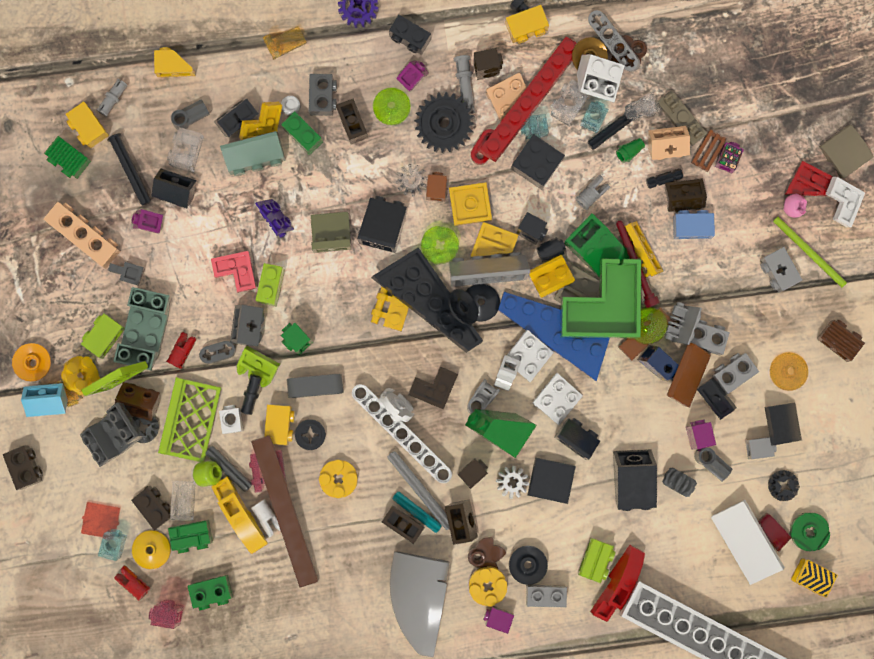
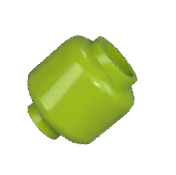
M214 461L197 463L193 469V479L200 487L216 485L222 476L220 466Z

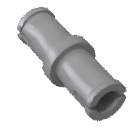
M117 79L111 90L106 92V97L96 110L107 117L115 103L120 101L119 97L128 85L122 80Z

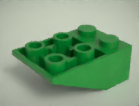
M592 213L564 242L565 246L599 278L600 261L602 259H620L618 265H621L623 259H629L625 247Z

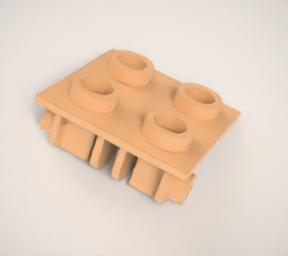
M520 72L486 89V95L491 100L500 122L527 88Z

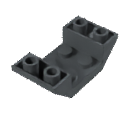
M115 403L106 411L108 415L88 427L80 434L83 443L88 447L99 467L127 451L143 437L124 403Z

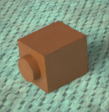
M432 172V175L428 174L426 200L445 202L447 176H443L444 173Z

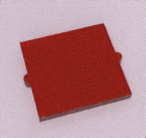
M87 502L85 514L82 516L81 534L115 539L117 525L120 524L118 519L121 508Z

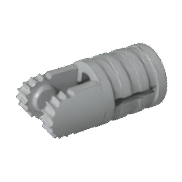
M598 175L586 189L575 197L577 203L585 210L610 188L607 183L598 190L595 189L603 181L601 175Z

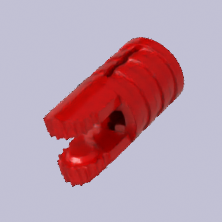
M185 332L180 334L169 358L166 360L167 363L179 369H182L185 360L188 358L187 356L196 342V338L193 336L187 340L188 334Z
M124 565L120 569L122 574L118 573L114 578L133 597L140 601L151 588Z

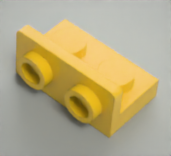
M563 255L531 269L529 274L540 298L575 282Z

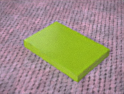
M144 361L118 368L82 389V393L84 396H89L111 390L148 369V365Z

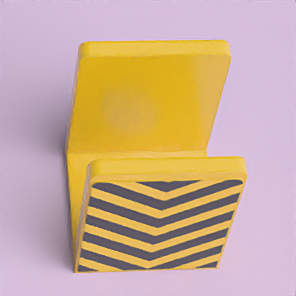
M801 558L791 580L827 598L838 575L810 560Z

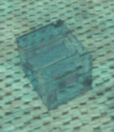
M591 101L580 126L598 133L609 109L605 108L606 105L596 101L594 103ZM597 112L600 115V119H592L590 113Z
M546 114L533 115L528 119L520 130L521 135H525V140L530 139L533 134L537 137L548 136L549 130Z
M117 529L105 532L98 556L114 561L120 559L127 535L122 534V531ZM110 539L117 543L116 548L110 546Z

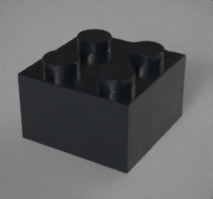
M533 134L512 164L511 170L543 190L565 155Z

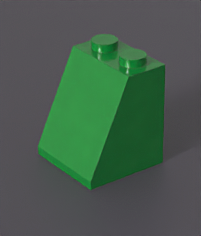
M475 409L469 415L468 421L465 426L514 458L517 457L537 426L516 413Z

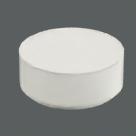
M287 96L281 102L282 111L286 115L290 116L294 111L298 113L300 110V102L294 96Z

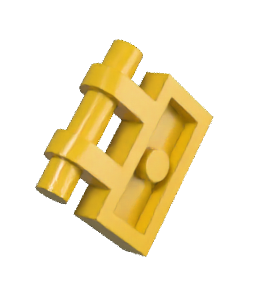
M381 286L380 293H377L375 309H372L371 323L378 324L379 319L383 318L385 319L383 327L402 332L409 307L395 296H388V291ZM385 301L390 303L387 313L382 312Z

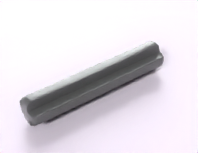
M211 446L205 454L212 461L216 462L221 470L244 492L252 486V483L214 446Z

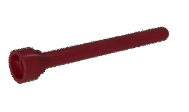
M618 220L616 227L629 258L638 259L623 221ZM641 267V287L645 295L643 302L645 307L649 308L659 304L660 301L658 296L652 293Z

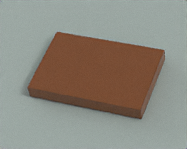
M694 343L687 345L667 396L681 405L690 408L711 355Z

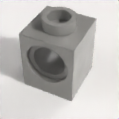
M770 437L745 440L748 459L775 456L774 452L777 451L776 445L771 446Z

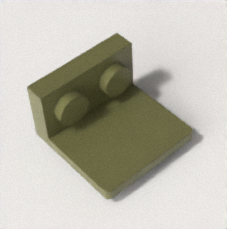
M348 212L311 215L313 241L311 246L313 253L352 250Z

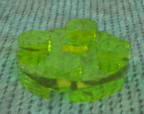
M435 226L427 230L423 235L421 250L428 261L436 265L446 264L455 258L459 250V240L455 232L450 228ZM436 241L445 242L443 250L435 248L437 245Z

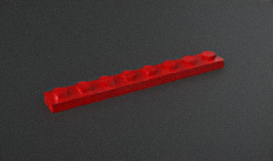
M568 37L563 39L480 148L481 154L495 163L571 64L572 51L577 44L575 41Z

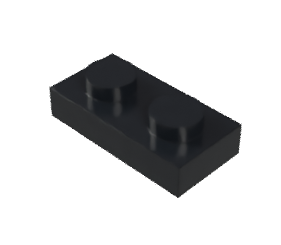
M714 377L697 389L720 420L737 408Z

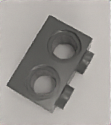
M309 74L310 115L333 116V110H336L337 105L336 99H333V91H337V80L333 79L332 74ZM321 82L328 83L326 89L318 88ZM325 100L328 102V105L325 108H320L318 103Z

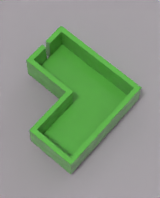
M602 259L600 261L599 298L562 297L560 337L640 338L641 259H623L621 265H618L620 259Z

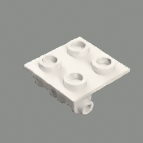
M526 330L507 356L521 361L518 373L531 382L554 352L530 331ZM506 363L512 368L515 367L512 363Z
M556 373L532 403L556 424L560 425L583 395Z

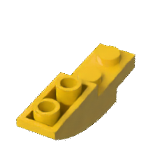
M226 477L216 485H213L211 488L219 501L217 502L248 551L253 554L268 544L252 513L247 510L231 479Z

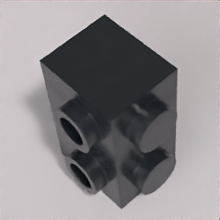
M399 14L389 29L391 40L397 44L405 45L409 51L415 54L422 55L431 41L430 32Z
M161 168L154 177L151 196L187 209L194 199L197 180Z

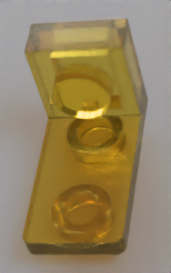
M298 26L273 39L270 34L263 37L273 60L307 43Z

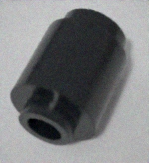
M555 237L540 244V247L536 248L541 261L548 262L553 258L564 255L566 247L562 239L558 240Z

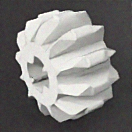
M512 466V473H510L509 468L505 467L506 475L499 472L503 480L496 479L497 483H503L497 489L502 490L505 488L502 493L503 496H506L509 491L510 499H513V492L519 498L521 497L519 490L524 493L527 491L522 488V485L528 486L529 482H523L522 480L526 479L528 475L520 476L523 472L522 468L515 473L516 466ZM510 477L516 478L518 481L515 483L516 487L514 488L511 485L509 487L507 484L510 482Z

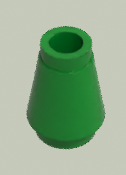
M635 139L620 145L616 150V155L622 163L630 162L645 148V144L642 139Z

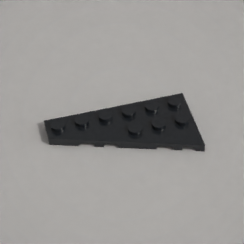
M419 247L371 277L466 353L483 342L473 325L462 324L454 317L448 303L450 292Z

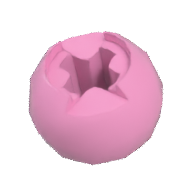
M792 194L785 198L783 210L787 216L798 218L806 213L807 201L803 196Z

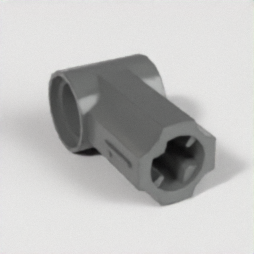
M201 99L182 110H175L171 115V121L177 130L184 131L191 124L210 114ZM178 117L185 118L183 123H176Z
M711 448L696 450L694 455L696 462L702 464L721 482L731 474L733 469L717 456L714 450ZM704 451H707L709 454V458L707 461L704 462L701 458V454Z

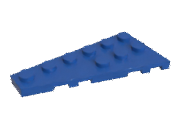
M507 292L503 293L498 309L499 312L523 329L530 331L543 344L590 376L594 381H597L610 338L560 337V309Z

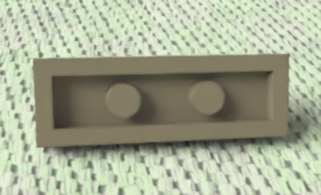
M672 90L656 102L675 127H687L691 146L708 134Z

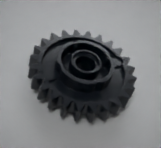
M439 92L437 98L430 95L431 101L424 100L426 105H419L422 111L416 112L419 119L414 120V122L418 123L419 126L415 127V130L420 131L417 137H423L421 143H428V149L434 146V152L436 153L439 149H441L443 154L446 149L450 153H452L453 148L459 151L460 144L466 146L465 139L471 140L468 134L474 133L470 129L476 126L475 123L471 122L475 118L474 115H470L473 109L466 108L469 103L467 101L462 103L463 98L461 96L456 99L455 93L451 97H449L448 92H445L443 97ZM448 118L449 125L442 128L440 124L442 119Z

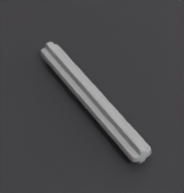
M395 451L387 456L389 461L445 530H449L448 519L444 510Z

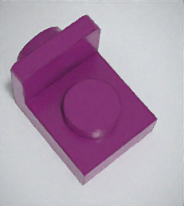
M414 60L409 62L396 79L408 91H412L429 72L421 61Z
M143 209L137 210L131 220L133 229H141L159 234L163 215Z

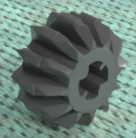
M669 468L662 481L665 486L685 497H690L697 484L696 480L675 468Z

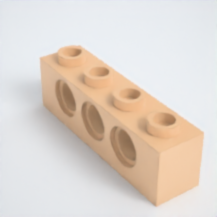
M57 202L43 220L99 265L107 269L121 252L116 248L118 244L111 238L108 240L103 238V232L96 226L93 228L88 226L87 223L89 221L81 214L77 217L72 213L74 209L66 202L63 205ZM72 218V224L66 227V219ZM86 229L87 236L81 239L79 234L82 230ZM101 241V249L95 250V243Z

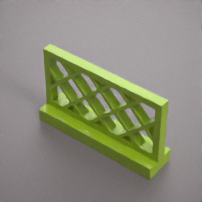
M175 378L158 453L204 462L221 387ZM186 384L194 385L198 393L188 398L184 392ZM198 387H203L205 389L200 391ZM207 389L216 390L215 398L207 402L202 392ZM200 394L206 404L196 410L190 400ZM183 395H184V396L186 397V399H187V400L184 401V402H182V400H183ZM189 402L194 412L184 417L180 408L183 404ZM212 402H214V403H213V407H212V409H211V407L209 406V404L212 403ZM207 406L211 411V416L203 421L198 411ZM196 413L201 423L191 429L186 419ZM180 414L183 419L178 421V417ZM184 420L190 430L180 436L176 431V425ZM207 421H209L208 428L205 425ZM203 425L207 433L205 437L198 440L193 430ZM191 432L197 442L187 447L181 438ZM176 433V435L178 436V438H176L175 440H173L174 434ZM180 439L185 449L179 453L171 452L172 443ZM205 439L204 446H202L200 442ZM199 444L202 448L201 458L192 456L188 449Z

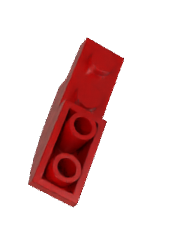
M632 545L628 546L609 574L610 583L590 612L593 616L608 622L617 608L623 609L641 573L645 558L643 551Z

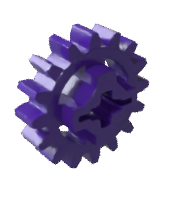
M348 0L338 2V6L341 7L338 9V12L343 14L341 16L342 20L348 19L347 25L354 23L355 28H357L358 24L365 27V22L371 24L370 18L376 19L374 12H379V8L376 6L378 5V0H349L350 6L347 10L346 4ZM355 4L358 5V6H361V7H362V10L359 9L358 7L355 8ZM371 4V9L368 13L366 9Z

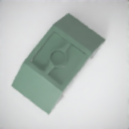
M135 287L131 288L127 304L130 310L122 342L117 344L113 362L132 365L146 361L148 365L146 370L152 371L160 353L169 317V295Z

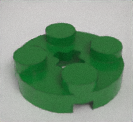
M802 513L793 520L790 527V537L793 543L801 550H820L827 545L830 539L828 522L819 514ZM813 527L814 536L810 535L807 537L806 529Z

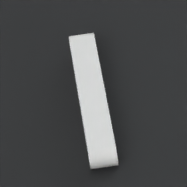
M359 384L352 389V397L439 483L450 481L452 477L451 470L401 420L399 422L394 421L392 425L386 426L383 423V418L391 414L386 408L380 405V409L377 412L370 411V403L378 402V398L365 385ZM359 388L366 390V396L362 399L356 397V391ZM401 428L406 429L408 433L407 437L402 440L396 435L397 431ZM413 442L420 443V452L413 453L410 450V445ZM428 455L435 458V464L431 467L424 464V458ZM446 469L449 472V477L446 480H440L437 475L439 470Z

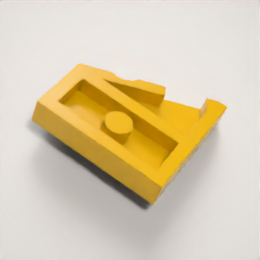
M483 222L471 257L512 253L519 235Z

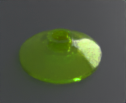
M386 88L380 91L373 101L374 114L380 122L386 125L400 124L410 113V100L400 89ZM394 102L395 106L393 108L388 107V103Z
M656 308L641 309L640 338L635 340L642 344H653L661 340L666 334L668 327L665 315ZM646 321L651 322L648 326H645L644 323Z

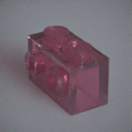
M164 599L150 609L148 618L151 620L150 625L175 629L181 624L184 606L175 604L174 600Z

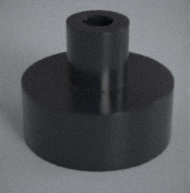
M514 0L510 5L514 12L520 9L525 11L530 7L525 4L527 0Z

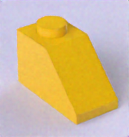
M162 47L159 50H154V73L157 77L195 76L193 68L171 48Z

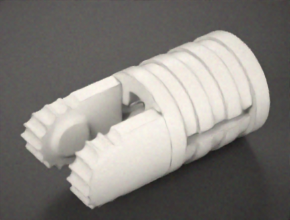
M265 499L250 508L269 538L274 534L267 520L270 519L275 528L280 531L276 515L272 512Z

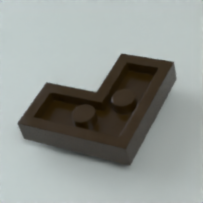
M440 367L434 384L415 377L408 395L444 410L458 374Z

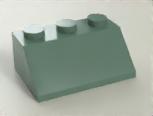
M276 131L220 146L230 175L234 174V176L244 175L245 171L248 170L253 172L264 169V166L271 165V167L279 166L283 161H286L282 144Z

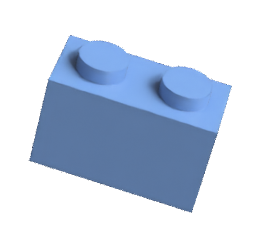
M687 210L678 211V214L673 216L674 239H712L715 236L714 213H709L708 210H699L695 214H690V211Z

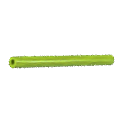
M779 216L773 221L841 288L847 284Z

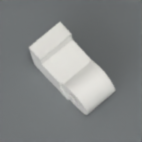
M505 355L494 386L509 391L521 361ZM505 363H512L515 367L509 368Z

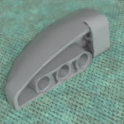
M394 551L390 572V596L396 620L402 633L418 654L434 657L447 582L444 581L447 580L450 562Z

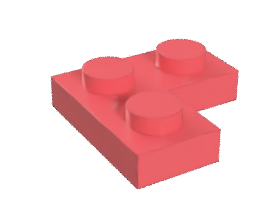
M249 251L211 258L215 278L234 275L238 293L257 289Z

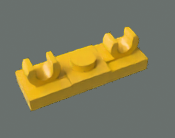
M638 222L626 225L625 228L631 243L633 242L636 255L644 262L641 264V267L647 269L645 277H653L662 273L663 269Z

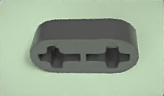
M229 341L219 342L202 348L199 357L204 363H216L233 357L236 353V347ZM224 345L232 347V350L229 351V355H227L225 352L219 353V350L225 349ZM207 350L211 353L216 352V355L211 356V360L204 358Z

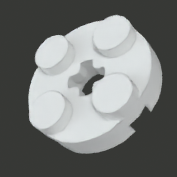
M385 389L380 395L378 403L391 413L390 417L395 422L400 420L408 422L414 416V413H411L413 407L402 394L399 393L398 396L394 394V389Z

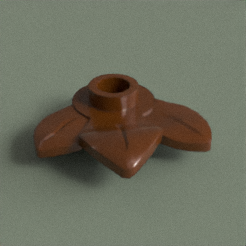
M623 35L622 37L633 51L636 47L640 48L641 52L636 53L634 51V53L638 56L641 64V58L647 53L646 44L641 40H633L630 36ZM619 43L616 45L618 47L616 53H622L625 49L624 44ZM612 55L611 61L619 63L614 55ZM627 55L624 56L629 62L627 67H633L635 59L631 60Z
M486 537L478 542L477 547L469 551L468 561L471 565L479 568L492 566L498 569L496 562L506 555V551L500 546L493 545L492 537ZM480 554L481 557L479 559H475L474 555Z

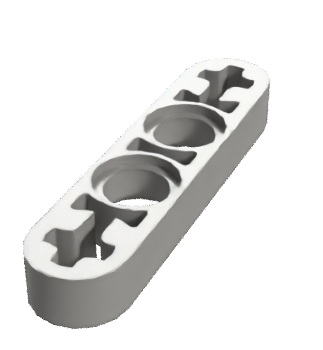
M598 10L591 12L588 17L589 24L618 62L625 65L624 69L629 72L638 70L640 67L638 56L607 16ZM596 15L598 17L601 16L600 21L605 26L601 27L600 24L596 23L594 17ZM607 29L613 30V36L610 39H605L604 32ZM622 43L625 49L622 53L618 54L615 51V47L617 44ZM627 55L631 60L635 59L633 67H627L629 62L624 56Z

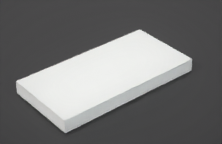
M746 500L711 517L750 585L784 570L783 563Z

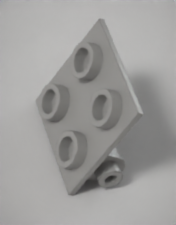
M677 302L671 314L679 318L670 316V318L678 322L668 321L669 324L676 327L667 325L664 333L666 335L665 339L689 345L694 338L696 324L700 321L702 308L685 306V304Z

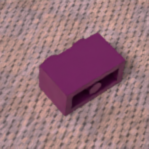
M705 419L690 422L691 426L686 427L691 450L716 445L711 422L705 423Z

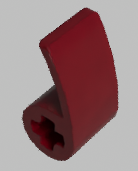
M765 513L758 520L770 543L777 551H780L791 539L790 535L770 514Z

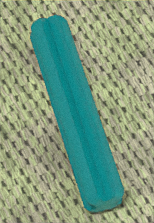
M396 492L392 499L433 532L437 533L441 529L442 525L401 492Z

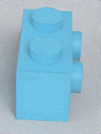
M63 383L26 386L23 388L21 402L26 417L65 414L68 399Z

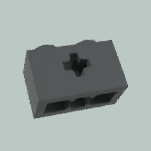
M235 305L230 343L246 346L259 345L262 339V333L260 332L261 324L264 322L263 308Z

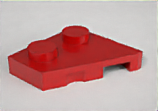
M802 161L785 195L827 196L826 192L833 176Z

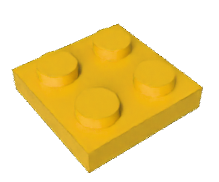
M486 182L449 188L454 226L492 221Z

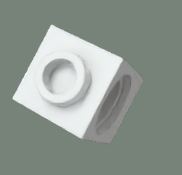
M235 405L224 406V410L219 411L222 434L244 431L240 412L241 408H235ZM229 414H234L236 417V421L232 425L228 424L226 420Z

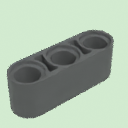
M342 374L288 378V398L344 393Z

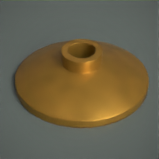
M587 37L581 39L572 51V62L577 71L581 57L586 53L608 60L607 49L597 38Z

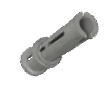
M457 56L453 59L456 62L457 73L455 75L459 79L460 93L463 98L462 103L467 101L469 104L466 108H472L473 111L470 114H473L475 110L470 79L472 77V71H470L469 66L470 56Z

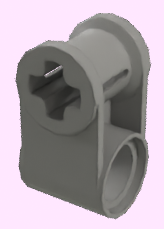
M484 379L467 405L468 412L470 414L474 412L471 409V403L479 402L481 409L485 410L500 390L492 387Z

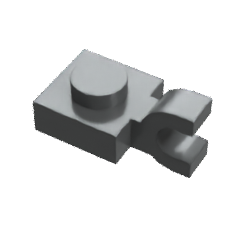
M128 262L124 263V267L110 263L108 271L120 274V281L139 286L144 267Z

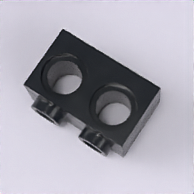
M243 98L216 119L214 123L225 137H230L241 128L242 121L253 119L258 115V112L247 98Z

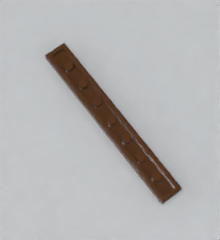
M267 435L252 440L251 443L299 588L317 583L318 578L271 436Z

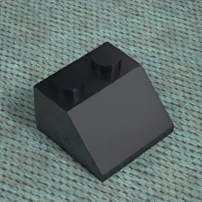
M568 418L554 438L583 459L589 460L600 443V440L597 439L599 435L590 429L588 431L581 427L583 424L577 419L573 418L571 420Z

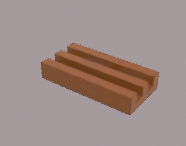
M710 129L691 163L708 172L727 138L721 137L720 134H716ZM712 136L714 139L711 142L709 148L707 149L705 155L703 156L701 162H697V159L702 153L708 140ZM717 140H719L720 143L716 148L714 154L712 155L710 161L708 162L707 166H704L703 164L705 163L715 143L717 142Z

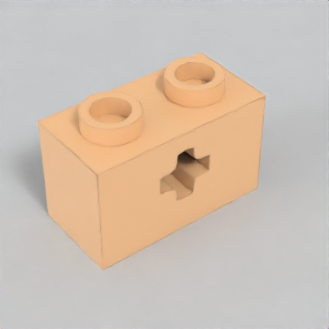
M680 126L648 130V150L651 159L662 160L664 158H679L690 155V135L687 127Z

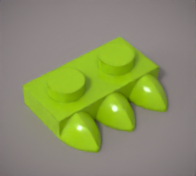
M246 346L237 363V373L241 375L249 370V379L250 374L262 377L260 386L263 388L268 386L274 379L280 363Z

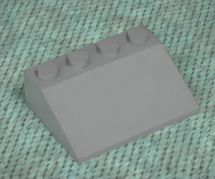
M521 252L510 253L508 257H502V254L490 255L491 258L483 259V256L471 257L472 260L465 261L464 258L452 259L453 262H449L451 287L527 280L530 269L526 255H521Z

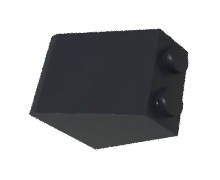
M380 196L370 197L357 238L359 244L396 253L407 214V207L404 206V203L399 201H393V203L386 202V198Z
M652 450L613 451L615 501L618 510H650L651 508H657V464Z

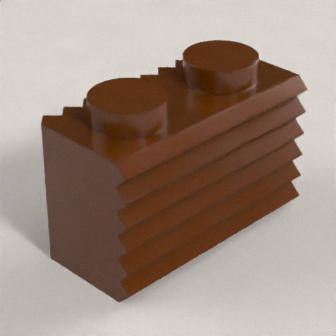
M831 320L817 340L846 362H850L858 354L865 342L861 340L862 336L855 331L851 333L847 330V325L841 320Z

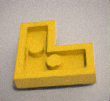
M279 101L262 102L259 120L242 121L239 138L244 140L277 132L282 104Z

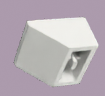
M591 54L582 55L577 71L579 92L615 102L625 65Z

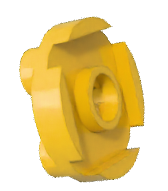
M76 356L64 363V369L61 371L63 384L69 391L73 390L77 395H83L82 389L100 379L95 364L88 356ZM79 372L82 373L83 379L81 377L78 378L77 374H79Z
M343 460L328 462L322 468L319 477L321 489L325 494L333 498H343L350 495L355 490L358 480L354 466ZM335 474L338 476L340 474L343 475L342 484L339 482L337 484L334 483Z
M495 567L479 568L470 576L469 593L478 604L492 607L505 597L507 581L504 574ZM492 582L491 586L493 588L487 591L484 590L483 583Z

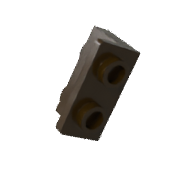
M703 178L665 183L668 212L691 209L699 210L706 207L707 194Z
M147 486L131 501L155 531L174 516L171 513L173 509L167 502L164 503L161 500V493L155 486L153 488Z

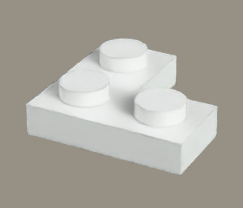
M832 177L826 195L839 202L833 220L845 227L851 228L865 192L839 177Z

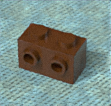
M123 382L115 398V403H124L131 416L152 421L160 404V392L143 388L133 383Z

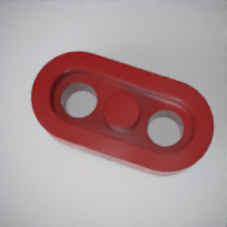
M493 129L485 130L471 151L473 163L483 165L488 162L489 158L486 156L479 159L476 155L480 153V148L493 133Z

